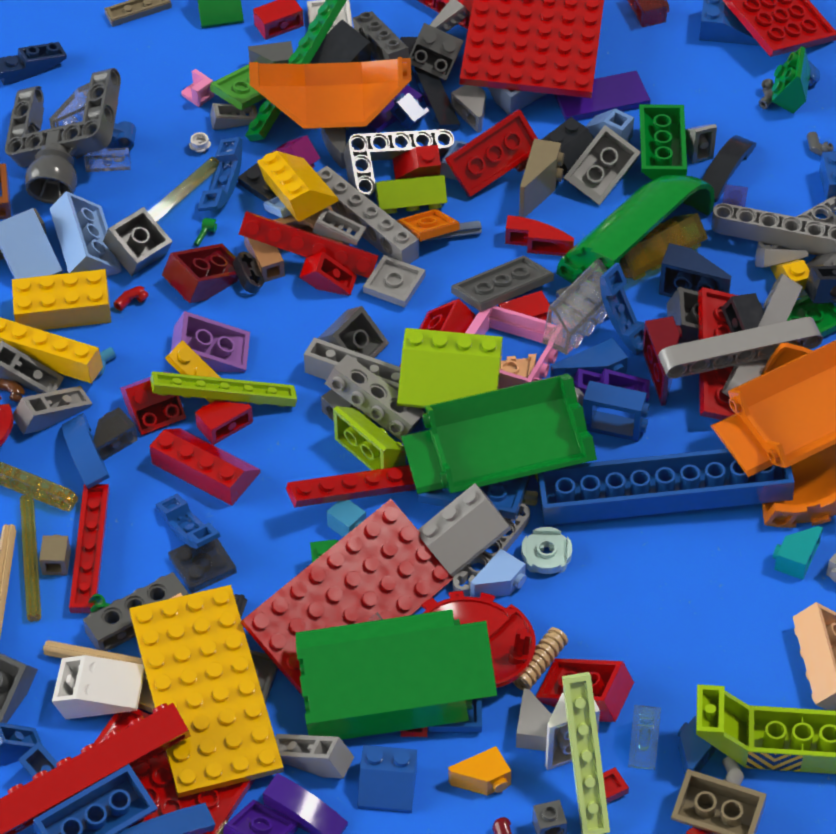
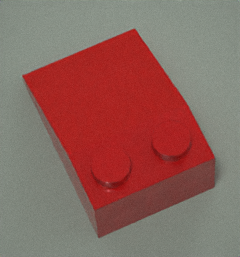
M555 658L536 698L542 703L556 707L561 694L564 693L562 676L589 672L591 674L593 697L600 710L599 721L616 722L634 684L624 662Z

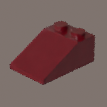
M222 243L170 253L162 276L189 303L207 300L239 281L233 267V261L236 257Z
M673 316L645 321L642 353L661 406H665L667 403L672 379L667 377L658 354L668 346L679 344V340L682 339L681 327L676 325Z

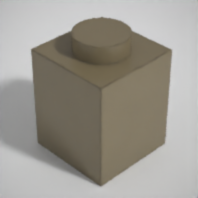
M57 534L52 536L43 535L39 558L42 575H68L71 554L68 536Z

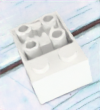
M88 655L62 658L52 703L65 719L137 711L145 675L143 664Z

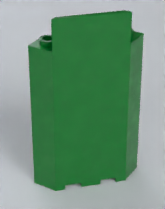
M569 374L425 406L426 413L422 414L425 428H429V430L401 436L417 494L447 488L450 493L467 490L474 483L481 487L597 460L593 436L587 431L583 407L577 402L574 381Z
M453 609L296 632V652L300 664V682L302 697H304L306 726L308 735L340 737L343 740L469 721L468 710L473 709L472 699L497 696L487 622L481 621L460 625V619L454 620Z

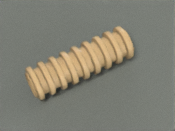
M551 627L548 633L543 636V639L539 641V644L535 647V653L529 668L522 676L513 681L517 688L531 690L532 685L537 682L541 674L546 671L550 663L555 660V657L567 645L568 638L562 630Z

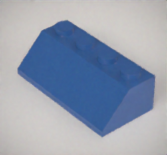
M128 764L33 819L34 831L36 834H118L154 813L158 808Z

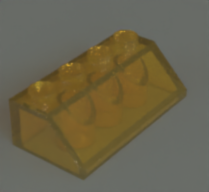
M698 213L674 216L660 223L620 259L619 264L625 278L637 280L646 276L645 272L647 270L661 268L669 243L692 248L693 250L702 246L700 242L708 239Z

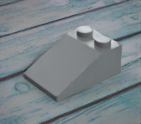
M604 125L563 179L600 206L639 159L641 152Z

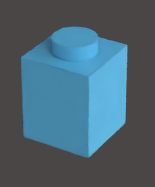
M350 500L338 501L327 511L328 527L342 537L346 536L366 519V512Z

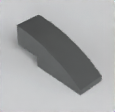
M346 128L320 129L323 142L329 154L342 169H345L344 148L346 146Z

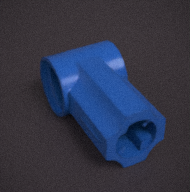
M127 121L118 124L114 123L111 142H114L117 149L129 151L133 148L136 134L135 125Z

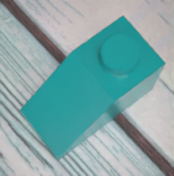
M816 526L785 536L782 545L777 544L773 553V559H776L774 570L803 580L820 544L823 527Z

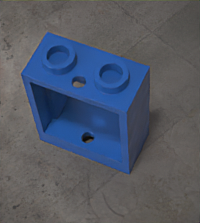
M589 381L583 398V411L587 431L638 442L641 432L645 433L648 425V419L646 418L650 404L646 403L647 393ZM597 406L633 413L635 417L632 419L597 411Z

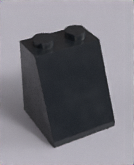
M342 19L325 36L309 64L371 61V43Z

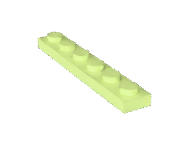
M585 672L562 676L581 834L610 833L591 674Z

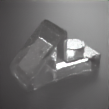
M107 146L102 150L84 154L86 172L131 170L129 148L108 149Z

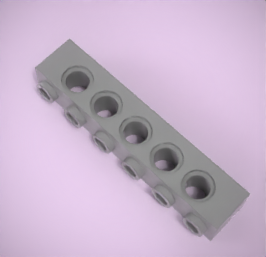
M325 166L316 172L338 197L339 201L331 205L333 211L365 226L366 229L362 235L365 240L384 255L410 264L419 258V239L330 167Z

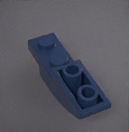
M59 42L18 48V55L0 58V80L3 85L37 76L61 63L67 58V55Z

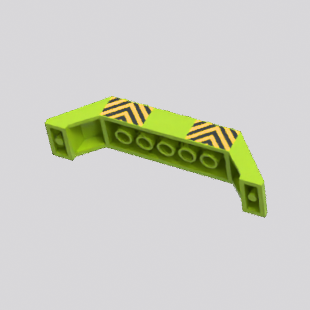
M697 684L696 735L743 767L836 774V711L753 706L744 703L725 691V686Z

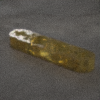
M0 462L1 486L64 511H71L77 503L78 497L72 490Z

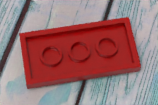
M519 109L446 157L445 160L467 196L471 197L529 158L533 141L538 138Z

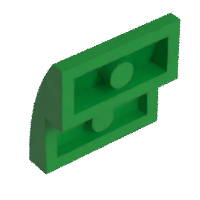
M197 0L201 28L244 23L241 0Z

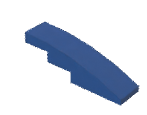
M202 803L149 819L118 834H202L213 831L216 824L206 803Z

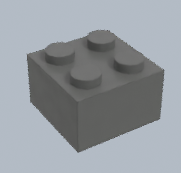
M145 207L108 228L103 240L104 244L131 276L166 255L173 242Z

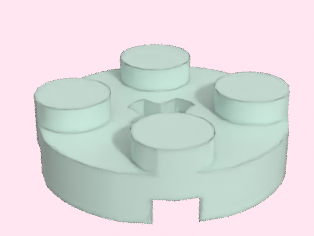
M537 528L533 530V534L523 539L522 559L530 572L542 574L562 573L566 570L572 558L571 540L568 536L567 538L563 536L561 531L556 528ZM544 547H549V550L553 552L546 554L541 551H544Z

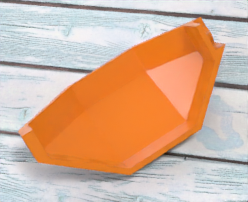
M398 57L397 59L318 64H266L249 62L250 86L303 129L367 127L412 81L411 58Z

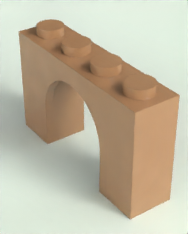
M331 205L327 207L328 209L333 211ZM323 210L300 222L293 215L274 219V221L316 234L313 232V229ZM244 236L246 249L255 258L264 282L285 276L284 260L277 247ZM328 238V239H331V240H334V241H337V242H340V243L349 245V243L342 242V241H339V240H335V239H332V238Z

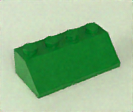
M639 104L641 172L652 180L666 175H687L684 105Z

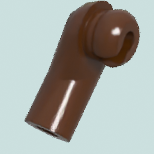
M0 378V390L11 392L9 399L14 402H20L22 396L25 395L23 387L16 381Z

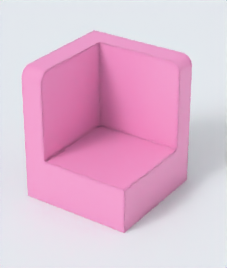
M194 69L192 71L193 83L182 90L181 94L194 105L200 107L214 97V93L210 91V84L213 80L197 69Z

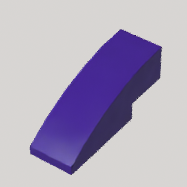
M579 368L573 377L574 386L580 389L584 395L589 381L645 392L647 393L646 402L649 400L650 380L609 369H604L599 374Z
M278 773L263 792L264 805L299 823L298 828L310 834H342L348 826V822L326 803Z

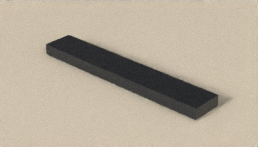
M418 37L400 38L408 47L409 56ZM411 65V71L437 129L458 130L460 122L440 79Z

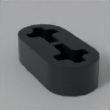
M240 252L233 261L234 270L243 289L249 293H257L264 284L262 273L251 254Z

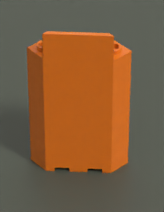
M836 340L728 391L730 397L729 405L735 414L711 425V428L748 477L773 465L787 468L836 444Z

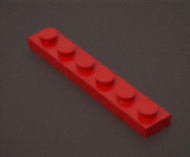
M248 211L245 212L239 235L304 257L324 252L353 273L369 278L374 271L378 255Z
M409 465L288 482L286 486V491L294 508L416 490Z
M84 484L69 604L70 613H91L90 609L95 605L88 601L94 594H98L110 491L109 484H97L90 489Z

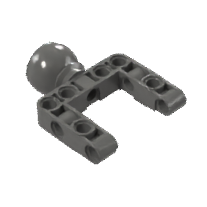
M110 68L92 73L83 120L81 122L40 131L44 112L42 87L35 86L17 91L5 152L18 166H29L25 175L26 191L34 199L54 204L66 191L74 194L77 187V174L73 167L74 159L72 156L99 151L110 144L121 85V78L117 69Z

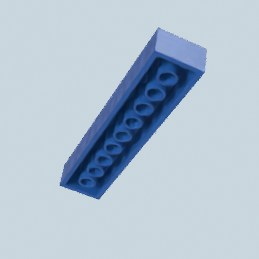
M728 449L581 463L538 473V489L544 526L793 500L795 483L791 466L783 468L773 465L748 477Z

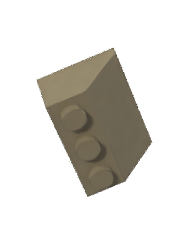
M687 769L671 820L715 834H756L765 808L767 794Z

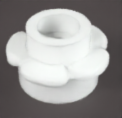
M198 132L191 136V143H189L191 150L202 153L210 148L211 142L205 133Z

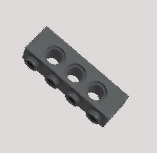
M372 11L363 12L359 16L353 17L354 29L370 41L371 56L376 61L397 59L398 57L409 58L408 47Z
M174 572L161 576L155 582L136 589L132 594L113 601L109 606L90 613L83 619L85 632L96 649L109 651L136 637L129 608L167 600L179 593L183 596L189 593Z

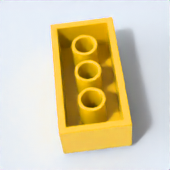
M106 269L12 279L13 310L15 322L40 330L111 323Z

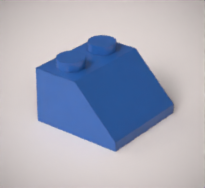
M363 745L358 809L412 813L417 773V750Z

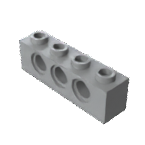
M348 354L333 368L325 382V385L401 441V436L410 434L419 423L422 414L425 413L421 408L397 406L398 391Z

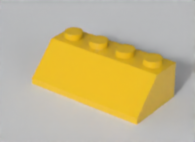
M275 151L266 154L257 161L267 185L298 222L339 201L338 197L304 158Z

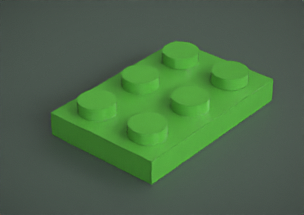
M249 64L210 84L211 92L241 111L265 99L264 96L250 86Z

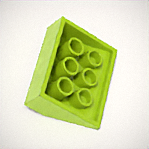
M405 328L397 406L425 408L427 405L497 390L502 360L503 337Z

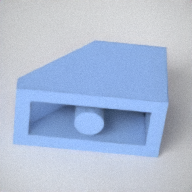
M500 549L470 582V597L480 598L481 592L496 597L511 595L516 588H521L526 581V564Z

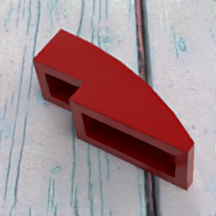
M512 215L507 216L505 244L527 246V253L564 256L574 247V238L564 231L537 220Z

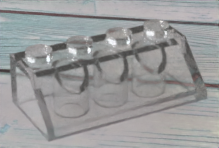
M597 259L549 306L542 343L568 355L573 348L579 347L582 339L585 336H589L598 323L601 324L604 321L607 312L601 296L600 278L607 269L601 260Z

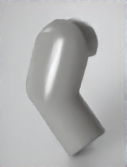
M727 756L722 760V764L727 771L726 779L723 780L741 785L744 779L743 772L738 763Z

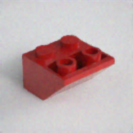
M151 377L120 388L127 410L141 435L186 418L178 395L163 396L152 393Z

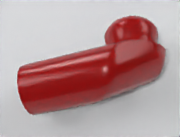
M137 286L124 291L113 304L116 309L122 311L135 297L139 302H143L149 294L144 290V287Z

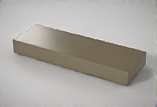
M128 0L106 7L104 10L109 22L114 27L170 9L172 4L170 0Z

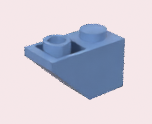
M612 109L595 115L585 126L591 135L596 137L604 125H606L628 142L633 137L634 117L618 109Z

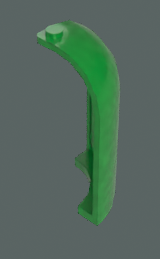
M666 175L654 179L640 187L568 251L559 261L556 274L575 284L581 279L583 271L587 268L605 273L615 263H619L626 253L680 204H687L705 215L711 214L714 208V188L699 178L687 175Z

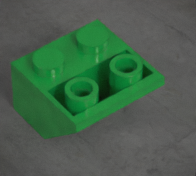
M803 46L796 52H792L787 61L777 67L774 73L775 83L772 86L773 95L771 102L793 114L806 102L811 72L806 49Z

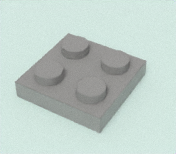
M384 255L364 284L363 293L406 307L425 278L426 270Z

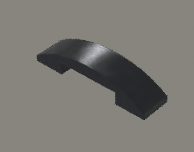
M735 135L718 152L702 179L714 188V202H717L726 190L728 180L742 160H747L756 147L755 142Z

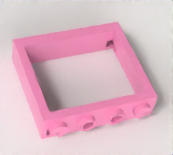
M498 306L479 311L465 332L468 334L485 335L488 329L492 328L547 344L528 378L500 370L498 389L546 378L550 364L555 363L558 351L563 350L566 339L563 338V325Z

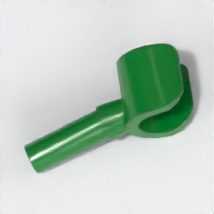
M203 219L202 230L194 242L195 246L200 245L207 232H216V219Z
M94 594L88 601L95 604L90 609L91 613L110 605L106 603L105 598L100 594Z

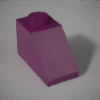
M307 135L287 141L271 152L280 151L304 158L312 168L315 167L314 162L320 159Z

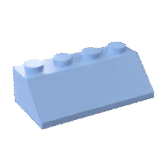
M66 191L51 206L50 212L68 272L106 269L107 276L120 273L122 270L119 260L103 242L108 226L102 207Z

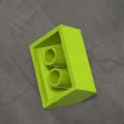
M445 175L375 182L377 206L387 214L397 213V208L406 207V211L420 210L419 206L428 205L429 209L442 208V203H447Z
M340 406L333 408L335 440L369 469L377 470L406 465L404 446L400 442L394 441L383 428L376 426L370 417L362 414L356 408Z

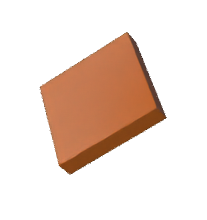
M437 209L397 220L398 223L415 235L419 241L460 230V224L457 220Z

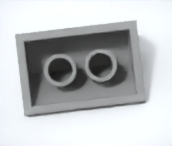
M474 483L419 528L418 531L429 550L453 577L512 528L488 496Z

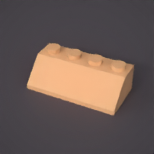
M816 602L792 617L795 625L794 632L799 640L800 654L805 663L806 677L811 685L814 703L826 710L836 711V612Z

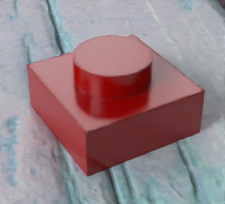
M616 767L603 773L606 803L629 793V787Z

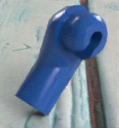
M808 60L811 70L808 86L812 87L815 82L819 81L820 71Z

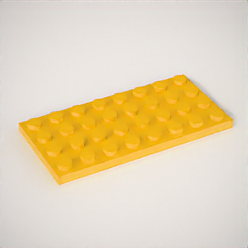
M231 585L129 608L154 708L164 703L168 705L174 703L191 735L166 750L178 798L284 772L244 628L240 623L241 618Z

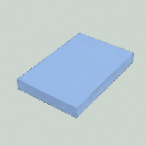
M33 208L0 221V250L14 279L56 275L62 272V268Z

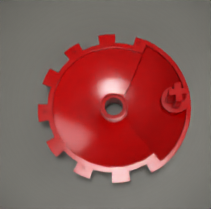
M463 591L448 592L450 598L440 602L431 598L421 604L425 609L423 613L453 609L454 620L460 619V625L481 621L487 622L496 688L515 681L529 668L535 653V633L527 617L512 604L505 608L493 602L496 597L494 595L481 592L480 598L465 597Z

